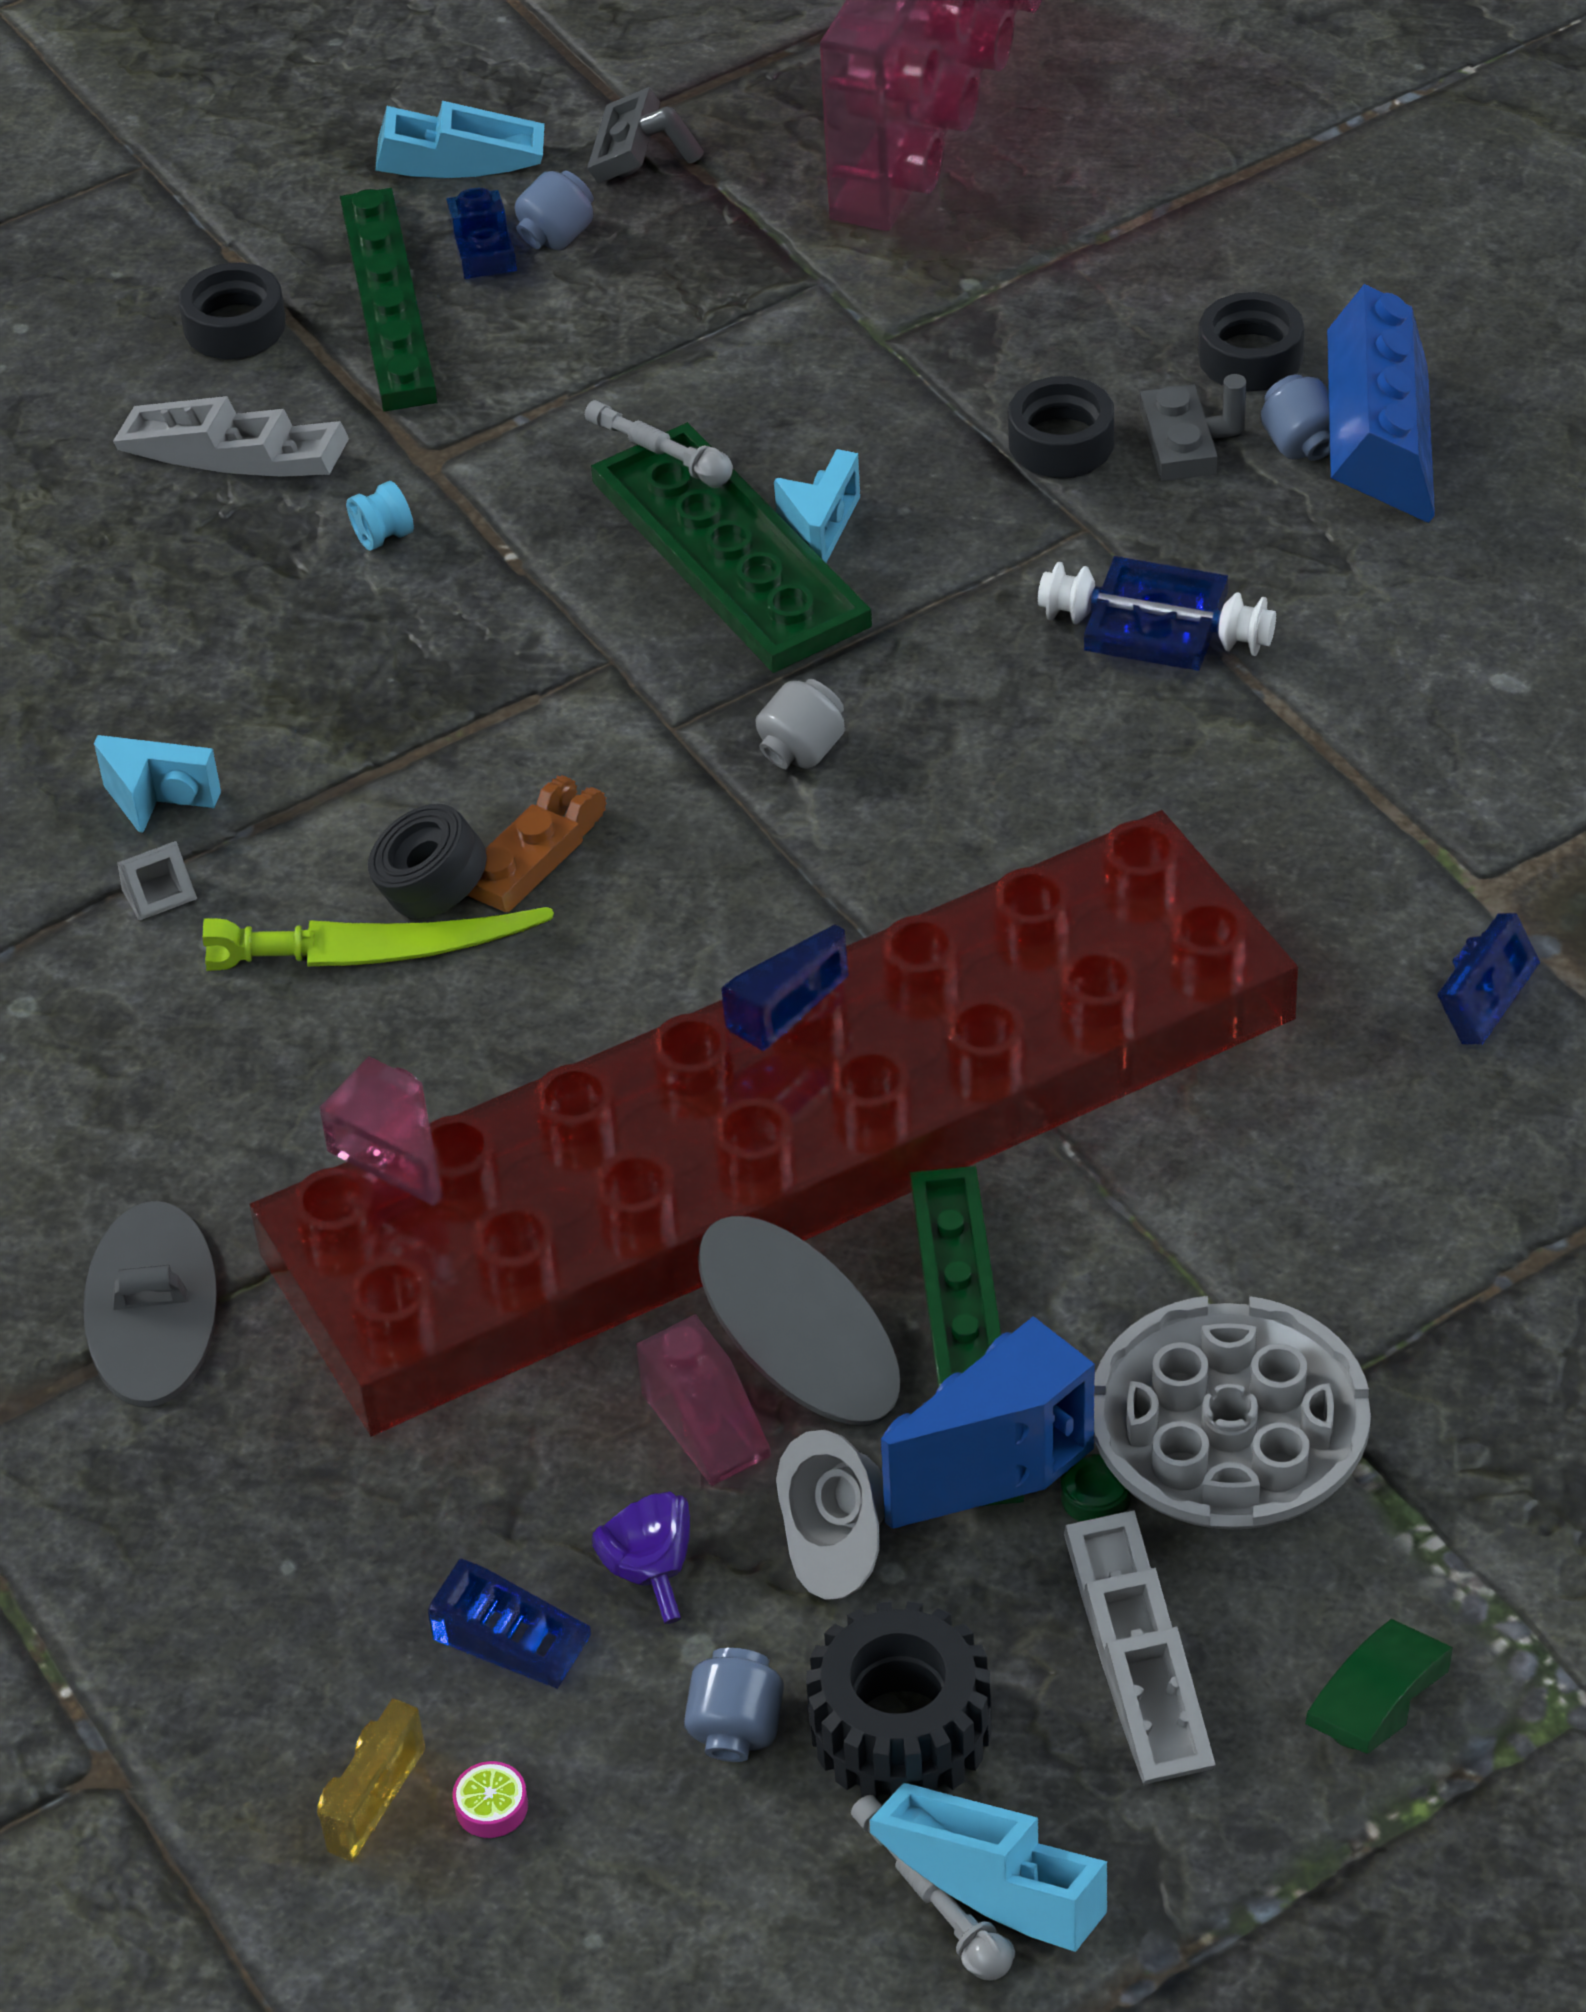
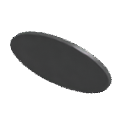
M161 1201L145 1202L130 1208L119 1216L108 1228L98 1244L86 1279L83 1305L84 1326L93 1363L102 1381L114 1395L124 1402L138 1407L162 1405L177 1397L187 1388L205 1361L216 1326L218 1307L217 1281L208 1244L192 1218L172 1204Z
M744 1216L726 1217L714 1222L705 1232L699 1248L700 1277L705 1294L718 1321L746 1359L768 1381L788 1397L825 1418L850 1425H870L886 1418L894 1408L900 1392V1374L897 1358L880 1320L851 1281L811 1245L774 1224Z

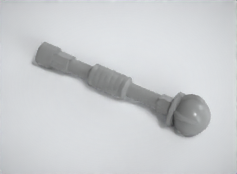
M597 400L591 401L586 407L585 419L615 432L620 431L628 435V439L631 442L656 454L666 453L683 461V465L689 467V473L692 477L701 479L702 482L711 488L721 487L731 477L733 465L730 458L714 447L704 445L698 449L693 447L687 448L670 440L669 434L640 420L632 422L622 417L621 413L613 410L610 406Z
M866 1795L854 1804L851 1815L864 1831L870 1833V1819L882 1805L874 1795ZM872 1835V1837L877 1841V1843L880 1846L883 1845L876 1837ZM888 1849L897 1860L895 1863L896 1869L914 1891L917 1892L919 1897L925 1903L932 1902L954 1928V1935L959 1940L956 1952L961 1957L964 1967L983 1980L991 1981L1003 1977L1011 1968L1015 1958L1014 1946L1010 1940L997 1934L996 1928L992 1923H978L971 1914L967 1915L952 1896L913 1870Z

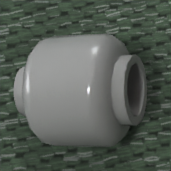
M808 679L805 683L794 680L788 681L756 717V729L763 740L759 745L761 752L769 761L782 769H787L790 764L804 769L813 768L822 760L845 731L844 719L841 715L844 711L842 702L828 687L814 679Z

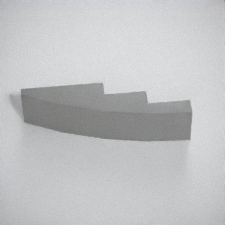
M224 396L134 406L113 442L117 450L173 465L222 473L280 477L330 475L349 437L341 421L292 426L284 409L236 414L228 397Z
M1135 1510L1066 1525L1064 1537L1101 1664L1143 1785L1214 1769L1216 1766L1178 1627H1172L1158 1574L1156 1568L1150 1567Z

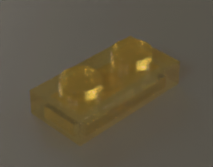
M392 1698L378 1721H370L362 1730L355 1747V1756L341 1778H332L324 1788L318 1803L317 1814L320 1818L327 1852L350 1862L355 1860L425 1751L426 1747L418 1708Z

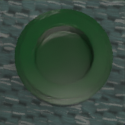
M1100 1454L1086 1455L1061 1476L1062 1505L1065 1511L1079 1522L1127 1511L1130 1505L1131 1493L1113 1475Z

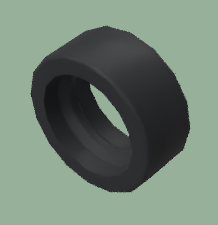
M237 262L209 267L188 279L180 291L179 309L184 335L191 347L205 356L219 359L245 358L263 352L278 341L285 330L286 314L281 285L273 273L261 266ZM248 304L258 306L252 311L236 317L220 318L208 315L215 309L227 305Z
M1261 292L1234 293L1217 299L1204 310L1199 321L1198 356L1201 369L1211 380L1221 385L1224 384L1226 376L1239 374L1246 379V391L1270 389L1279 380L1297 374L1304 359L1305 337L1302 314L1292 303L1276 295ZM1257 334L1268 336L1278 341V343L1265 348L1247 349L1233 346L1224 340L1237 335Z
M1050 376L1032 381L1018 390L1008 405L1009 451L1018 464L1032 473L1047 477H1074L1091 472L1105 463L1114 449V402L1106 390L1089 380L1073 376ZM1051 419H1073L1084 422L1089 426L1083 431L1066 435H1053L1034 428L1038 423Z

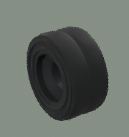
M429 804L405 813L384 830L370 852L368 871L374 885L396 911L409 918L421 919L443 913L463 900L480 880L485 869L487 855L482 840L460 812L449 805Z

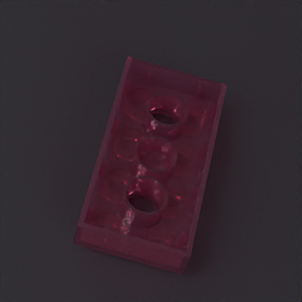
M846 0L820 42L830 220L890 231L912 191L930 194L934 190L943 165L944 137L947 131L950 129L966 132L969 129L978 106L980 75L984 69L998 72L1003 70L1012 49L1015 31L1014 16L1018 10L1035 13L1042 0Z

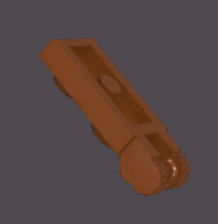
M557 775L555 779H552L551 783L548 782L541 789L536 805L532 804L485 848L487 858L484 872L476 886L467 896L509 913L583 842L582 837L594 827L596 821L599 822L600 817H603L607 804V797L604 796L605 793L593 787H586L580 795H576L578 792L576 790L578 785H575L576 781L563 775Z

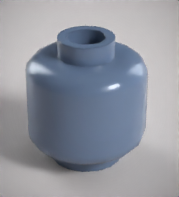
M546 171L516 200L514 209L520 222L516 229L522 239L535 249H540L545 245L550 249L564 250L590 225L594 217L591 205L594 201L593 195L586 184L575 174L569 171H563L562 173Z
M1298 374L1287 376L1276 382L1265 395V403L1261 409V422L1278 450L1288 459L1307 457L1311 461L1322 459L1330 454L1329 390L1326 385L1318 378L1303 377Z
M720 1648L713 1651L712 1658L699 1662L694 1667L690 1680L684 1727L692 1738L706 1745L705 1754L721 1761L743 1762L748 1759L749 1751L763 1749L774 1742L778 1731L784 1682L780 1675L769 1667L770 1660L766 1656L747 1649Z

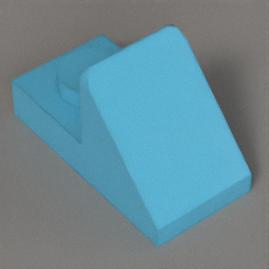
M836 449L826 470L818 471L813 484L776 478L774 481L776 513L825 563H827L860 498L858 453Z
M97 735L94 746L103 785L139 832H144L157 801L215 808L221 788L212 748Z

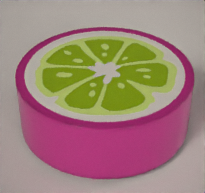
M487 1761L473 1765L459 1776L453 1788V1803L458 1822L467 1832L478 1837L496 1838L512 1832L523 1822L528 1811V1798L524 1779L515 1768L506 1763Z

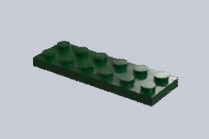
M688 422L665 432L669 434L670 440L687 448L693 447L698 449L704 445L712 447ZM638 444L591 465L592 481L596 487L772 673L872 627L871 608L734 469H732L731 477L719 488H711L702 482L701 479L692 477L689 473V467L683 465V461L666 453L656 454Z

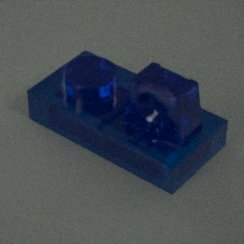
M1498 913L1486 931L1481 933V936L1470 937L1466 940V944L1452 960L1455 967L1454 972L1437 994L1461 1044H1484L1540 964V960L1517 913Z

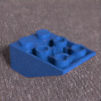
M1034 1316L1013 1333L1006 1332L996 1338L982 1358L963 1373L957 1372L950 1375L939 1386L931 1399L912 1414L906 1413L895 1419L881 1438L885 1523L894 1529L1045 1490L1094 1449L1095 1364Z

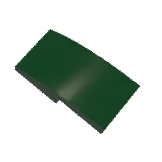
M1390 1619L1368 1637L1336 1671L1307 1711L1305 1724L1332 1737L1338 1744L1344 1747L1357 1749L1365 1754L1370 1753L1407 1725L1410 1700L1449 1672L1453 1647Z

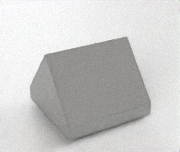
M176 841L117 862L122 891L138 920H143L197 899Z

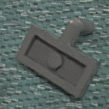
M648 87L606 105L587 169L598 184L616 176L623 178L633 174L643 164L651 135L663 130L687 163H694L703 156L704 150L674 108L666 106L659 109L661 102L651 88Z
M1231 374L1224 378L1223 415L1205 417L1195 384L1140 391V412L1161 481L1217 474L1218 456L1212 439L1238 436L1245 428L1246 379L1244 376Z

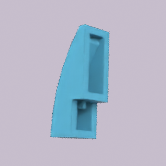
M442 101L438 117L387 106L378 137L375 171L414 177L461 178L511 172L541 164L543 157L544 123Z
M903 1783L870 1819V1833L913 1870L945 1893L984 1916L1032 1938L1076 1952L1107 1913V1861L1039 1844L1037 1817Z

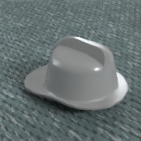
M828 1430L805 1432L791 1441L780 1458L776 1477L789 1555L796 1577L808 1592L825 1600L844 1599L861 1589L874 1570L879 1553V1525L885 1517L883 1474L880 1468L867 1455L858 1452L843 1436Z

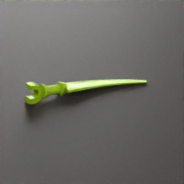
M542 907L503 915L423 923H343L309 920L308 930H302V926L297 925L295 931L253 932L251 926L240 929L231 921L209 918L203 921L202 936L203 946H206V971L230 969L236 966L240 960L251 962L254 956H295L296 961H302L303 957H307V967L375 964L429 957L477 946L522 932L550 921L554 916V912L549 907Z

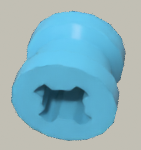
M388 481L377 486L376 492L372 495L364 496L359 493L347 499L346 506L351 525L362 545L369 551L382 546L385 538L395 535L401 538L413 532L414 524L410 508L401 490L394 482Z

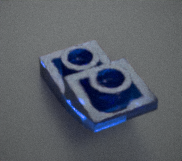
M470 188L460 192L456 197L446 198L450 223L464 279L517 271L515 251L507 229L505 209L499 191H489L485 188Z

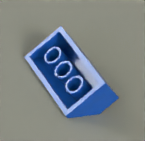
M1364 284L1327 329L1331 478L1429 523L1435 516L1428 365L1413 308L1392 293H1382Z

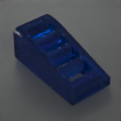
M834 924L727 982L721 988L724 1020L727 1029L762 1051L766 1048L768 1049L849 976L845 930Z
M462 1558L458 1560L428 1609L433 1640L556 1689L559 1688L592 1635L589 1625L496 1573ZM493 1612L501 1614L493 1628L485 1625ZM521 1623L529 1625L519 1643L511 1640ZM547 1633L557 1636L545 1657L535 1653Z

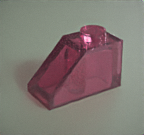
M368 1056L319 1107L327 1151L434 1206L442 1198L422 1082L418 1081L405 1069L392 1068Z
M696 1314L636 1344L642 1395L711 1486L771 1456L770 1446L731 1359Z

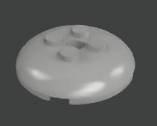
M1208 1296L1196 1297L1175 1302L1144 1316L1119 1335L1108 1348L1095 1372L1094 1441L1101 1457L1117 1480L1133 1496L1156 1511L1179 1521L1208 1528L1233 1530L1266 1527L1288 1521L1316 1508L1330 1498L1354 1472L1363 1456L1370 1432L1369 1388L1360 1364L1350 1349L1328 1327L1313 1317L1285 1304L1263 1298L1249 1296V1305L1233 1303L1208 1304Z

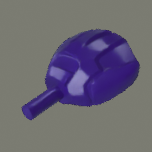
M670 1491L654 1493L631 1503L605 1525L597 1527L592 1535V1546L602 1563L614 1575L642 1586L652 1584L664 1624H671L681 1619L669 1578L681 1571L686 1558L690 1538L689 1505L686 1498L681 1495L675 1496Z

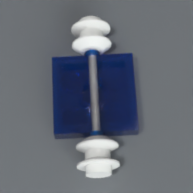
M1114 556L1102 587L1095 586V580L1088 567L1083 566L1075 577L1066 575L1063 563L1057 562L1052 573H1043L1038 591V606L1046 607L1048 620H1053L1059 610L1069 611L1073 624L1078 625L1090 611H1093L1084 632V651L1200 671L1213 632H1218L1226 651H1230L1237 641H1242L1249 644L1251 655L1256 656L1261 645L1270 646L1276 624V611L1267 610L1266 597H1261L1255 607L1243 605L1241 594L1236 592L1224 604L1228 593V575Z

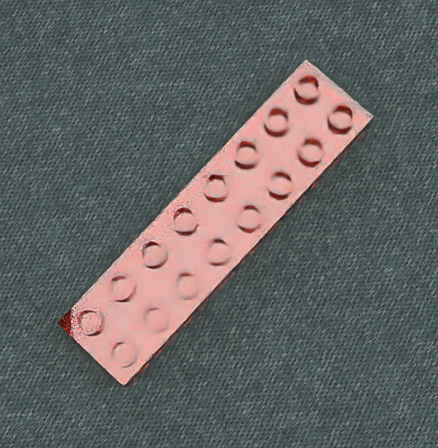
M1160 810L1142 819L1122 823L1109 833L1033 866L1011 871L996 882L922 914L902 918L885 930L806 964L789 967L775 977L690 1014L673 1017L658 1028L577 1063L557 1067L540 1079L459 1114L439 1118L415 1133L336 1167L316 1171L299 1183L252 1202L249 1205L259 1252L370 1437L703 1287L699 1272V1248L707 1229L720 1219L732 1216L760 1219L783 1228L805 1241L911 1193L910 1172L969 1167L1296 1019L1298 966L1164 811Z

